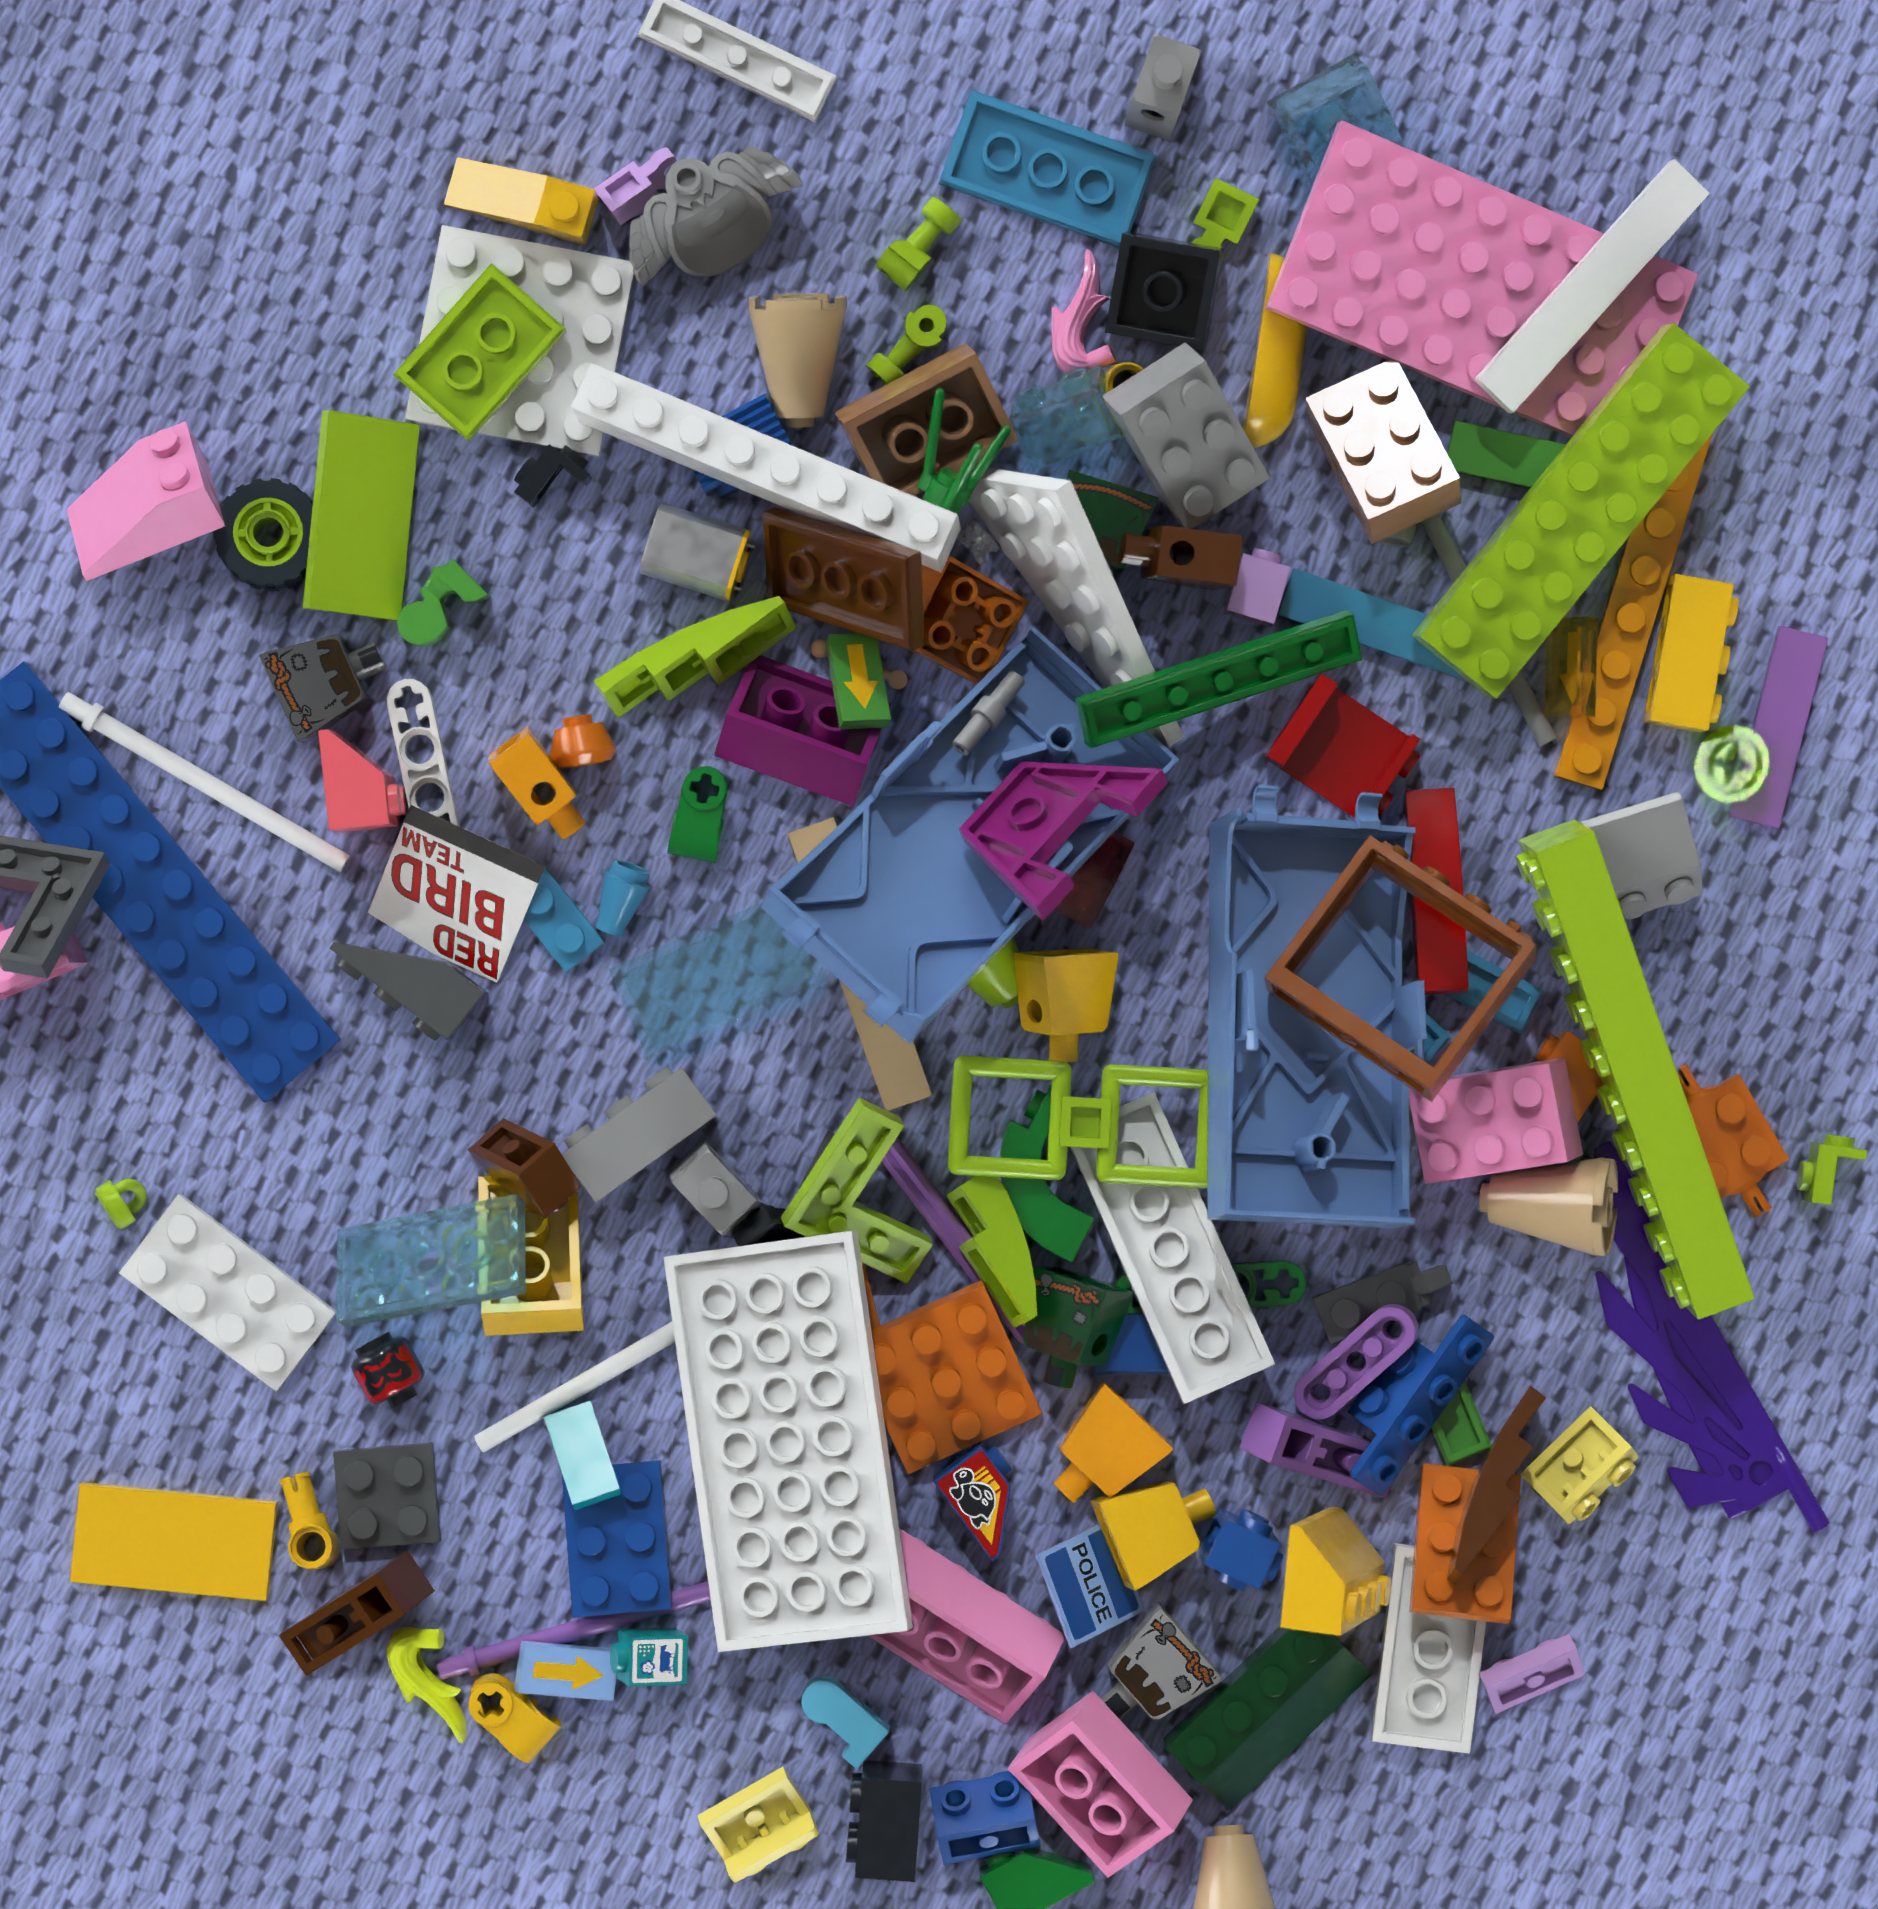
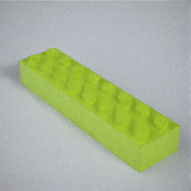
M1675 323L1661 326L1411 636L1484 696L1497 699L1751 386Z

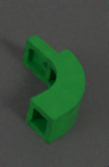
M1049 1084L1045 1093L1036 1089L1024 1112V1116L1031 1119L1028 1127L1009 1119L1001 1142L999 1157L1041 1160L1042 1148L1049 1134L1051 1084ZM1000 1177L1001 1183L1006 1189L1022 1228L1045 1249L1073 1262L1094 1217L1057 1197L1047 1186L1045 1180Z

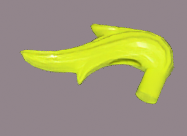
M406 1626L393 1631L386 1647L387 1660L406 1702L410 1703L414 1695L423 1699L446 1721L458 1742L463 1744L467 1735L466 1718L461 1706L454 1697L460 1693L461 1689L448 1685L437 1678L423 1661L420 1648L441 1649L444 1644L443 1630Z

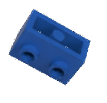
M1220 1507L1199 1550L1204 1564L1215 1569L1214 1572L1219 1575L1217 1578L1219 1581L1243 1592L1247 1585L1260 1590L1264 1579L1272 1581L1279 1570L1283 1554L1279 1552L1280 1543L1272 1531L1273 1527L1268 1524L1269 1520L1247 1509H1242L1238 1516Z
M1003 1771L993 1776L974 1780L951 1781L942 1786L929 1788L943 1865L1041 1847L1031 1793L1010 1771Z

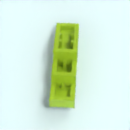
M780 596L728 610L683 628L635 653L595 679L594 683L607 705L620 718L657 690L669 702L706 674H709L716 684L720 685L797 629V626Z

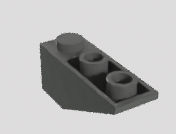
M334 942L330 947L333 952L339 955L334 962L339 968L356 980L362 974L378 986L373 993L380 1000L396 1011L401 1005L417 1016L412 1022L413 1025L434 1041L440 1035L447 1040L452 1039L488 993L450 962Z

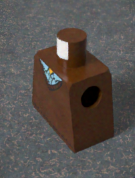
M1161 525L1147 529L1145 536L1124 533L1119 545L1118 558L1120 563L1141 566L1140 576L1144 580L1218 590L1237 586L1243 536ZM1170 549L1174 553V562L1170 557Z

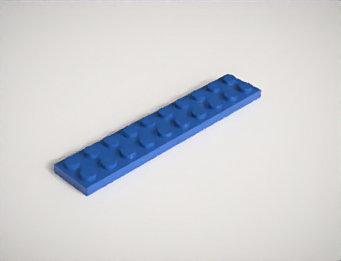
M23 661L0 680V788L46 843L105 853L110 866L92 898L264 1103L267 1102L337 1044L341 1038L73 717L59 708L60 702L27 662Z

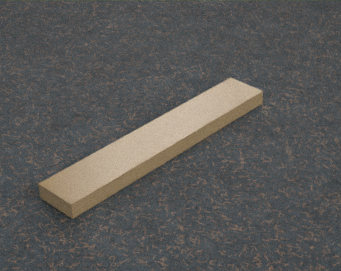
M834 817L787 833L798 863L837 828ZM840 981L885 1110L890 1111L932 1096L914 1042L912 1041L908 1044L887 1023L880 1027L864 1012L868 1006Z

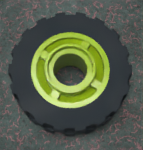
M260 478L252 480L253 483L248 485H240L235 488V493L230 497L227 496L222 502L221 512L225 527L213 531V538L217 544L216 550L227 569L239 581L249 584L251 588L258 590L265 588L270 592L279 591L281 588L287 587L290 589L297 586L296 583L306 578L313 500L306 492L303 493L298 486L290 482L289 484L283 483L280 479L271 478V480L263 481ZM269 523L279 524L283 529L281 540L276 545L270 547L260 545L258 543L260 529Z

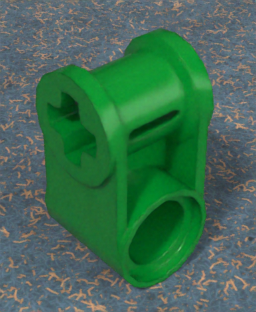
M701 766L691 770L686 775L682 784L678 810H675L667 854L716 863L720 836L724 824L722 817L727 796V782L724 775L718 769L711 766ZM703 774L711 775V783L719 786L718 795H710L707 802L698 801V792L691 790L692 782L701 781Z

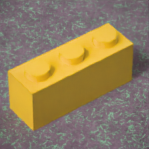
M1680 574L1668 577L1643 723L1700 733L1708 731L1710 723H1717L1722 704V695L1715 694L1718 674L1725 675L1730 658V646L1724 645L1727 626L1733 627L1739 606V598L1732 596L1734 584Z

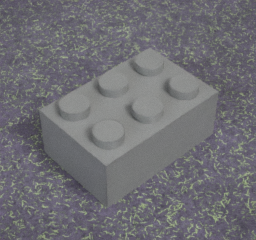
M1186 342L1102 396L1166 510L1182 528H1195L1270 479L1208 364Z

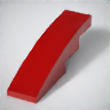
M1455 789L1405 790L1406 827H1416V833L1413 834L1410 862L1422 870L1426 866L1436 869L1450 881L1449 887L1464 897ZM1411 894L1410 915L1417 980L1424 981L1425 995L1468 992L1466 930Z

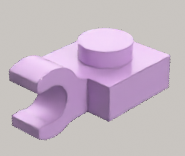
M667 147L656 151L650 160L641 167H638L632 161L594 189L603 205L621 226L629 219L644 212L646 202L652 196L658 194L657 189L666 190L665 182L668 172H664L668 166L677 160Z

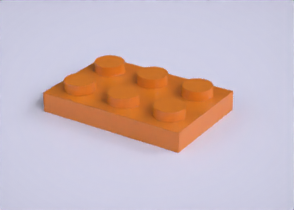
M1423 1463L1421 1466L1409 1612L1508 1624L1511 1621L1519 1501L1458 1582L1454 1585L1447 1580L1456 1531L1472 1484L1479 1470ZM1514 1474L1505 1485L1518 1496L1520 1495L1521 1475Z

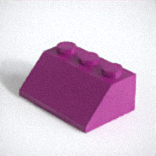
M760 655L748 664L727 711L714 756L854 806L882 728L839 729L832 681Z

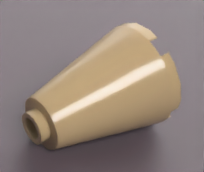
M826 293L773 294V300H765V305H761L760 295L748 297V311L772 407L778 418H785V427L815 426L814 418L825 415L847 308V296L839 294L834 299L835 304L829 303V294Z
M1601 1157L1495 1173L1491 1176L1490 1183H1482L1479 1199L1480 1212L1487 1213L1488 1220L1492 1224L1594 1256H1606L1612 1248L1617 1219V1209L1613 1208V1192L1618 1193L1615 1159Z
M1243 1825L1214 1826V1836L1204 1837L1193 1909H1276L1254 1834L1244 1835Z

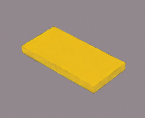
M81 1482L78 1492L70 1582L267 1601L269 1597L278 1501Z

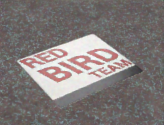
M410 805L368 913L431 953L498 983L545 865Z

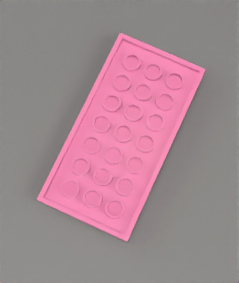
M1342 120L1336 125L1265 309L1386 360H1396L1400 366L1502 408L1474 381V378L1604 233ZM1654 255L1516 409L1514 414L1572 437L1660 327L1675 323L1677 326L1679 325L1698 274Z

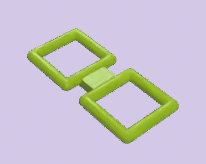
M965 1055L955 1059L953 1064L947 1164L951 1173L970 1176L1060 1180L1066 1174L1068 1147L1097 1148L1096 1177L1102 1183L1208 1188L1207 1069L1109 1064L1102 1070L1100 1098L1071 1096L1072 1068L1065 1061ZM973 1076L1052 1080L1047 1160L968 1155ZM1121 1084L1199 1089L1195 1168L1116 1164Z

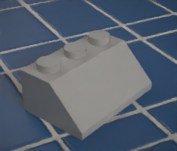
M1679 791L1580 822L1595 832L1624 919H1634L1645 912L1670 904H1683L1693 897L1703 895L1701 863L1684 802Z

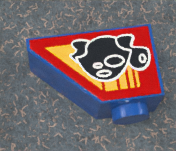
M979 1442L934 1475L933 1482L991 1561H993L1001 1553L1011 1488L1010 1480L1006 1474L1012 1468L996 1446L987 1450L982 1442Z

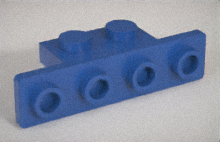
M1463 1314L1435 1353L1416 1340L1404 1354L1369 1383L1347 1412L1376 1433V1436L1351 1469L1350 1476L1377 1495H1384L1416 1448L1425 1439L1427 1433L1448 1403L1454 1398L1456 1392L1475 1365L1483 1357L1485 1351L1494 1340V1335Z

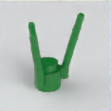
M938 388L935 392L924 468L917 487L925 491L922 500L956 513L959 516L962 506L968 504L974 488L1011 433V428L1008 425L1001 428L975 468L976 461L983 449L980 443L973 445L959 472L941 468L939 474L935 475L934 470L945 391Z

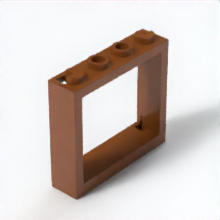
M1369 835L1264 977L1267 992L1432 1102L1536 960V944L1532 942L1533 937L1522 931L1521 925L1509 921L1506 925L1490 914L1492 909L1477 896L1467 893L1463 897L1449 887L1450 881L1436 869L1426 866L1422 870L1407 860L1409 858L1408 853L1398 844L1393 846L1385 840L1381 843ZM1375 870L1511 959V962L1434 1067L1297 976Z

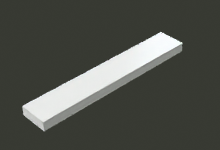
M1677 160L1669 161L1474 378V381L1508 414L1514 413L1710 193Z

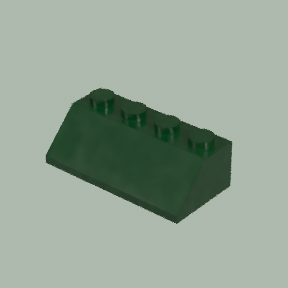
M1279 1626L1163 1738L1165 1747L1204 1788L1232 1810L1373 1673L1336 1635L1281 1628Z

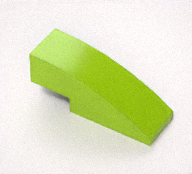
M973 1176L946 1195L973 1234V1237L961 1244L959 1248L1009 1322L1016 1328L1037 1316L1036 1284L1030 1251L1019 1217L998 1177Z

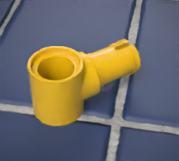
M310 1471L295 1474V1479L289 1476L279 1480L292 1520L288 1524L291 1534L288 1551L292 1561L299 1567L312 1570H323L334 1565L341 1552L340 1540L336 1533L330 1529L326 1513H320L310 1478ZM318 1533L323 1537L326 1548L321 1558L311 1561L304 1552V1545L309 1536Z

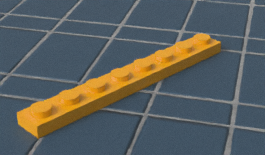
M1712 435L1626 540L1585 672L1590 673L1575 704L1553 775L1555 777L1593 789L1603 790Z

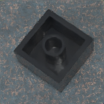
M1129 231L1122 233L1105 333L1177 346L1186 342L1191 348L1199 350L1206 348L1224 248Z
M865 1760L862 1773L852 1772L849 1812L859 1813V1822H849L846 1862L856 1863L855 1878L915 1882L922 1764Z

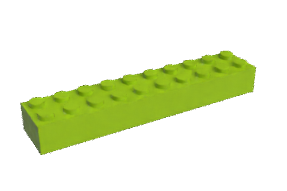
M1573 819L1519 839L1522 854L1516 855L1517 865L1526 884L1531 882L1536 890L1539 900L1532 902L1533 911L1541 930L1547 929L1553 939L1555 946L1548 949L1549 957L1557 976H1563L1570 988L1571 993L1564 995L1565 1003L1573 1022L1580 1023L1587 1039L1580 1041L1581 1049L1589 1068H1595L1602 1080L1603 1085L1596 1087V1092L1603 1111L1606 1115L1611 1114L1617 1124L1619 1131L1612 1133V1138L1619 1157L1622 1161H1628L1635 1177L1628 1179L1629 1188L1637 1206H1643L1650 1219V1222L1643 1226L1653 1252L1659 1251L1666 1265V1268L1660 1269L1659 1273L1670 1298L1675 1297L1680 1309L1686 1307L1698 1320L1754 1300L1753 1291L1594 830Z

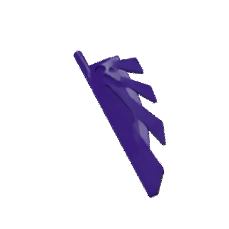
M1607 1141L1594 1150V1159L1601 1157L1615 1159L1617 1165L1618 1193L1613 1192V1208L1617 1209V1219L1613 1240L1624 1255L1628 1284L1634 1306L1633 1309L1603 1272L1596 1271L1595 1277L1605 1323L1654 1368L1660 1386L1671 1408L1669 1409L1633 1383H1629L1627 1387L1642 1422L1687 1443L1703 1471L1702 1473L1676 1467L1667 1468V1473L1684 1504L1688 1508L1720 1502L1728 1518L1734 1519L1789 1490L1812 1532L1823 1529L1830 1523L1712 1316L1710 1315L1698 1320L1686 1307L1680 1309L1675 1297L1670 1298L1659 1273V1270L1666 1268V1265L1659 1251L1653 1252L1646 1237L1643 1225L1649 1223L1650 1219L1644 1207H1638L1632 1196L1628 1184V1179L1632 1177L1612 1142Z

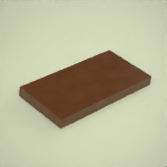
M777 507L763 512L768 599L780 596L791 612L911 651L925 646L921 551Z

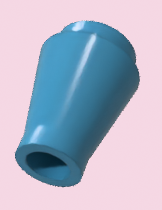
M613 860L611 868L604 870L599 915L595 925L597 929L611 935L623 936L626 926L651 887L647 883L650 876L648 870L622 860Z

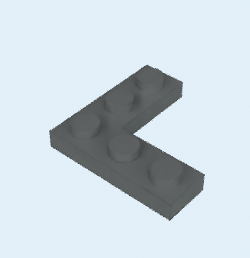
M0 835V888L33 893L0 952V966L3 971L48 979L110 866L104 852Z

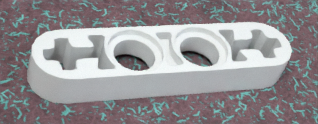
M415 679L400 680L388 692L387 708L408 807L413 805L420 808L417 802L419 789L428 783L437 784L443 790L444 802L438 810L428 813L439 818L449 814L450 823L460 827L432 694L429 688ZM411 687L414 694H422L423 703L416 705V714L418 721L429 718V728L414 727L404 733L401 732L400 723H410L407 709L397 707V700L404 697L403 689ZM418 735L427 736L434 745L432 758L423 764L412 762L407 755L409 741Z

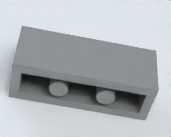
M666 1066L644 1082L649 1091L633 1102L627 1094L604 1111L609 1119L607 1122L594 1131L587 1123L564 1140L569 1149L562 1153V1156L595 1203L717 1116L682 1067L673 1073L669 1066Z

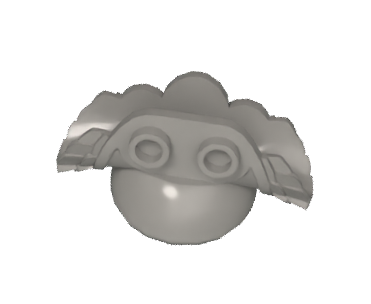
M751 146L740 152L739 155L728 151L718 154L709 166L694 158L676 161L666 175L665 188L667 193L652 196L645 204L644 215L631 221L628 243L631 252L629 259L633 266L635 278L644 287L651 278H655L661 267L665 266L669 261L668 258L671 256L675 264L683 272L692 276L711 277L725 273L742 264L756 253L765 242L771 227V211L763 197L790 192L793 188L803 186L799 175L784 160L777 159L771 153L763 152Z

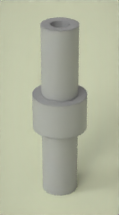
M1010 671L990 696H983L972 709V719L952 742L953 748L958 753L967 756L987 730H995L1007 714L1005 708L1025 685L1024 679L1018 673Z

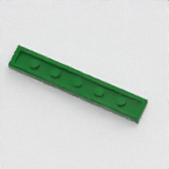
M1345 610L1077 697L1075 700L1084 742L1092 749L1361 661L1362 655L1354 614Z

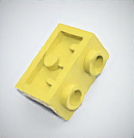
M1590 1406L1520 1475L1569 1525L1576 1518L1582 1521L1590 1516L1600 1504L1598 1497L1611 1484L1617 1487L1625 1482L1634 1472L1636 1466L1633 1463L1639 1456Z

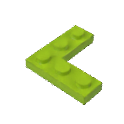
M859 1097L784 1211L781 1219L786 1228L806 1237L857 1230L862 1263L908 1283L933 1245L929 1235L856 1201L905 1125L899 1116Z

